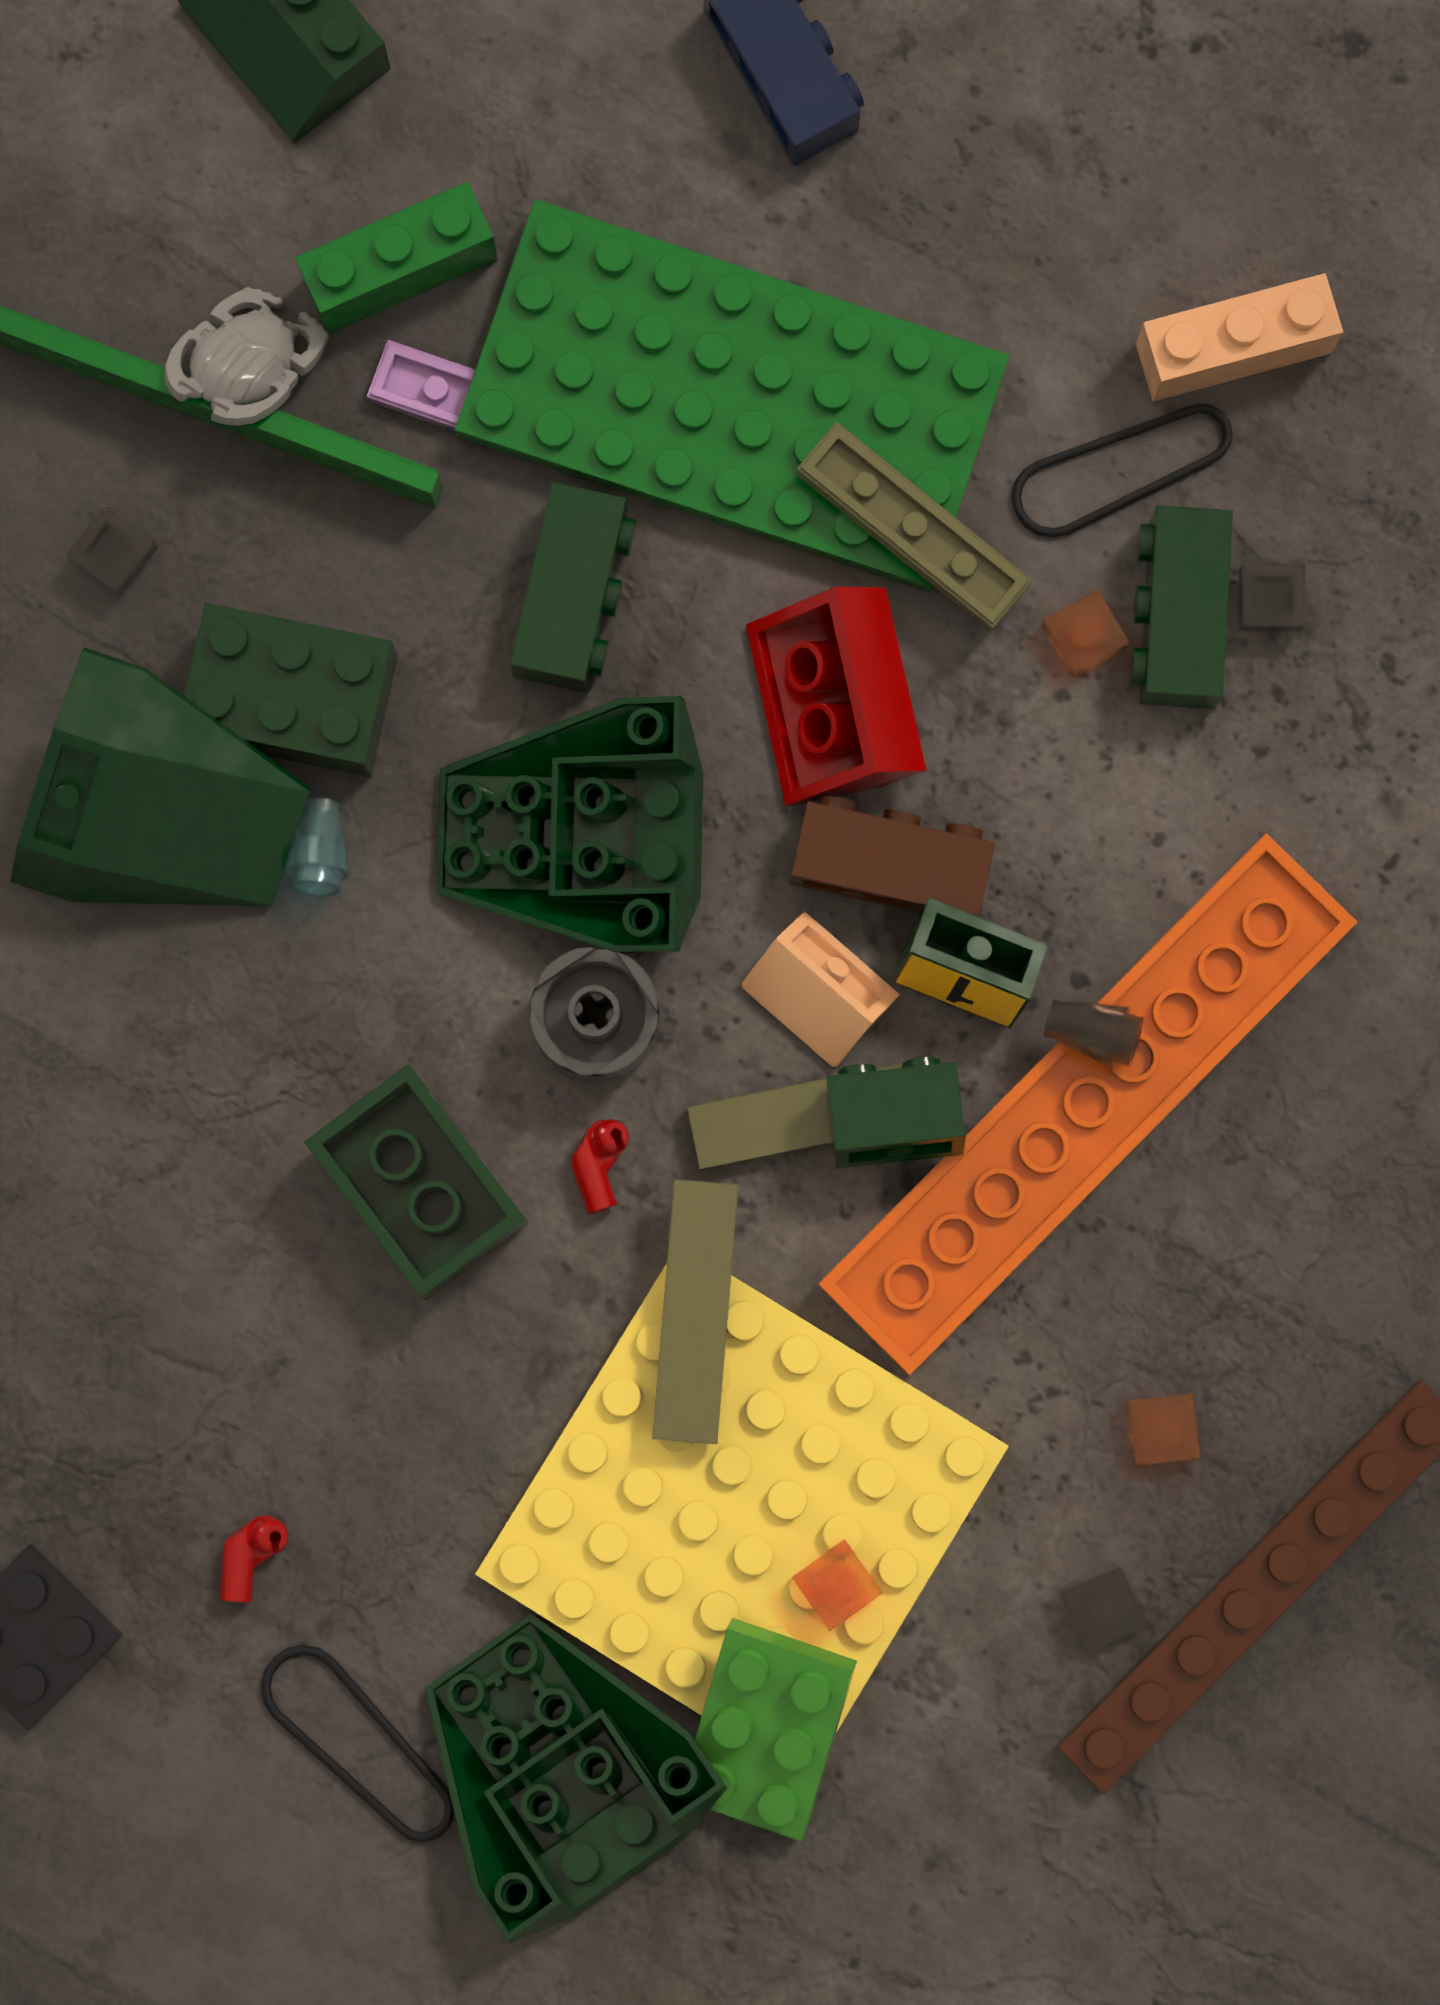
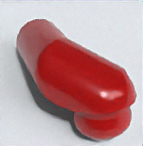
M615 1119L599 1120L593 1123L587 1129L571 1156V1167L587 1215L618 1205L607 1174L621 1152L628 1146L629 1132L622 1122Z
M269 1515L255 1517L226 1539L223 1545L219 1600L252 1602L254 1568L275 1553L278 1554L283 1551L288 1543L289 1535L284 1523Z

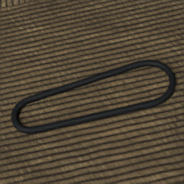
M1201 403L1176 410L1035 461L1022 470L1014 483L1012 502L1015 514L1026 528L1037 535L1058 537L1070 534L1220 459L1231 446L1233 436L1231 423L1224 412L1213 405ZM1197 413L1210 414L1222 425L1224 433L1222 443L1211 454L1065 526L1056 528L1040 526L1032 521L1023 509L1021 500L1023 486L1028 478L1040 469Z
M308 1645L289 1647L274 1656L264 1671L261 1684L263 1702L272 1717L400 1834L409 1840L418 1842L435 1840L444 1834L452 1823L454 1815L450 1792L340 1664L322 1649ZM304 1654L317 1657L327 1664L443 1799L445 1811L443 1819L437 1827L427 1832H417L407 1827L279 1710L272 1698L271 1683L273 1674L281 1663L290 1657Z

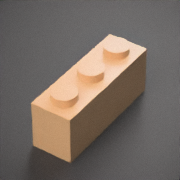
M1326 273L1143 322L1135 344L1151 398L1154 402L1332 354L1343 334V329Z

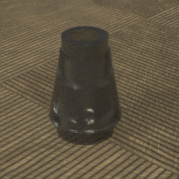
M1054 999L1048 1013L1044 1036L1055 1039L1056 1042L1112 1069L1115 1063L1130 1067L1140 1040L1144 1017L1131 1014L1129 1006L1063 1002Z

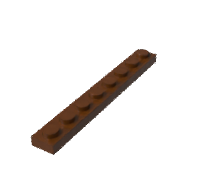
M1422 1380L1417 1381L1056 1745L1101 1793L1105 1794L1440 1455V1398Z

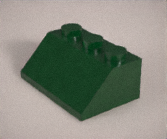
M178 0L182 9L293 144L391 69L384 41L350 0Z

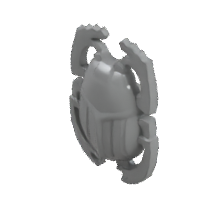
M246 287L225 298L215 306L210 313L208 321H203L194 330L189 329L182 335L171 349L165 364V384L172 396L178 401H185L189 397H202L204 400L211 402V409L213 410L211 415L212 421L236 426L253 424L271 415L286 402L291 395L290 391L298 382V374L302 376L307 374L319 361L329 340V333L323 329V325L317 323L315 318L309 317L307 312L299 313L298 322L300 324H292L290 321L279 318L271 312L270 307L274 309L283 308L281 297H274L270 292ZM240 309H255L247 314L232 316L233 313ZM298 334L303 336L308 342L307 350L301 355L294 352L295 336ZM192 348L193 352L189 362L191 378H187L183 374L182 363L187 350Z

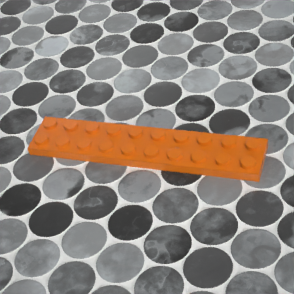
M1266 833L966 1135L964 1154L944 1157L827 1274L818 1286L910 1376L1358 921Z

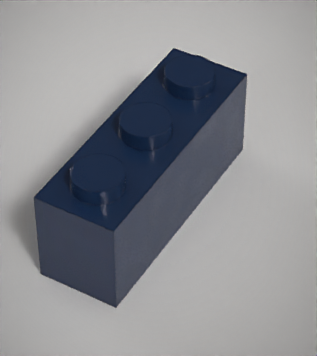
M704 0L705 14L793 166L858 132L859 108L864 106L861 92L848 72L842 75L838 73L829 57L834 53L829 36L818 20L809 23L799 5L803 0Z

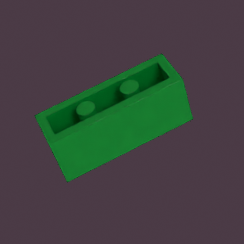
M468 181L295 257L303 282L323 326L329 334L498 260L493 234Z

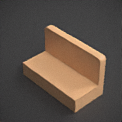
M805 911L773 941L741 984L748 994L832 1067L838 1066L862 1036L900 996L896 990Z

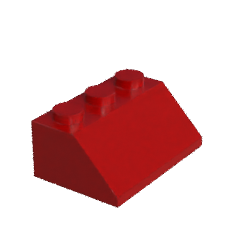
M833 587L745 624L785 806H796L805 804L808 801L822 800V796L838 797L881 788L927 771L886 587Z

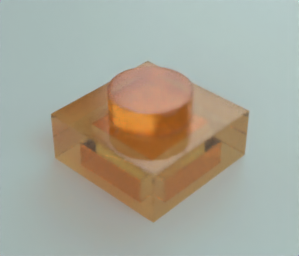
M1098 589L1049 616L1042 622L1043 629L1072 678L1127 649L1129 645L1128 639Z
M1193 1394L1126 1401L1134 1465L1201 1458Z
M845 1539L791 1576L829 1631L883 1593Z

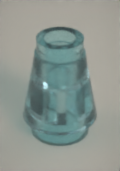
M324 798L307 800L285 869V873L291 877L290 888L299 894L317 897L337 895L341 892L342 881L349 877L342 817L340 816L341 804L334 800Z

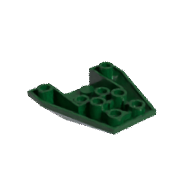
M84 647L50 737L17 844L10 882L69 902L272 906L311 788L147 668Z
M682 696L619 698L440 768L436 893L587 944L615 951V953L679 952L701 898L703 769L685 699Z
M532 1613L425 1687L471 1884L508 1943L518 1941L584 1912L685 1840L728 1789L690 1732Z

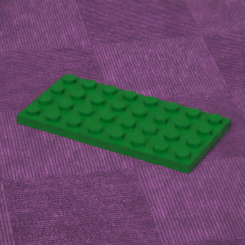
M535 199L455 428V436L931 593L933 586L795 475L796 469L837 421L956 518L1009 355Z

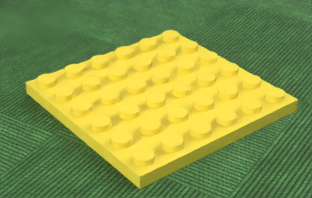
M666 1263L475 1575L701 1716L726 1629L732 1618L857 1660L838 1724V1731L1009 1446L732 1275L717 1444L652 1439L667 1270Z

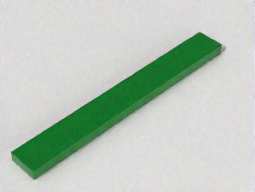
M0 305V345L429 507L435 509L444 488L440 474L436 469L279 410L253 424L236 426L217 423L211 420L213 413L211 402L204 400L202 397H189L185 401H178L172 396L165 384V367Z

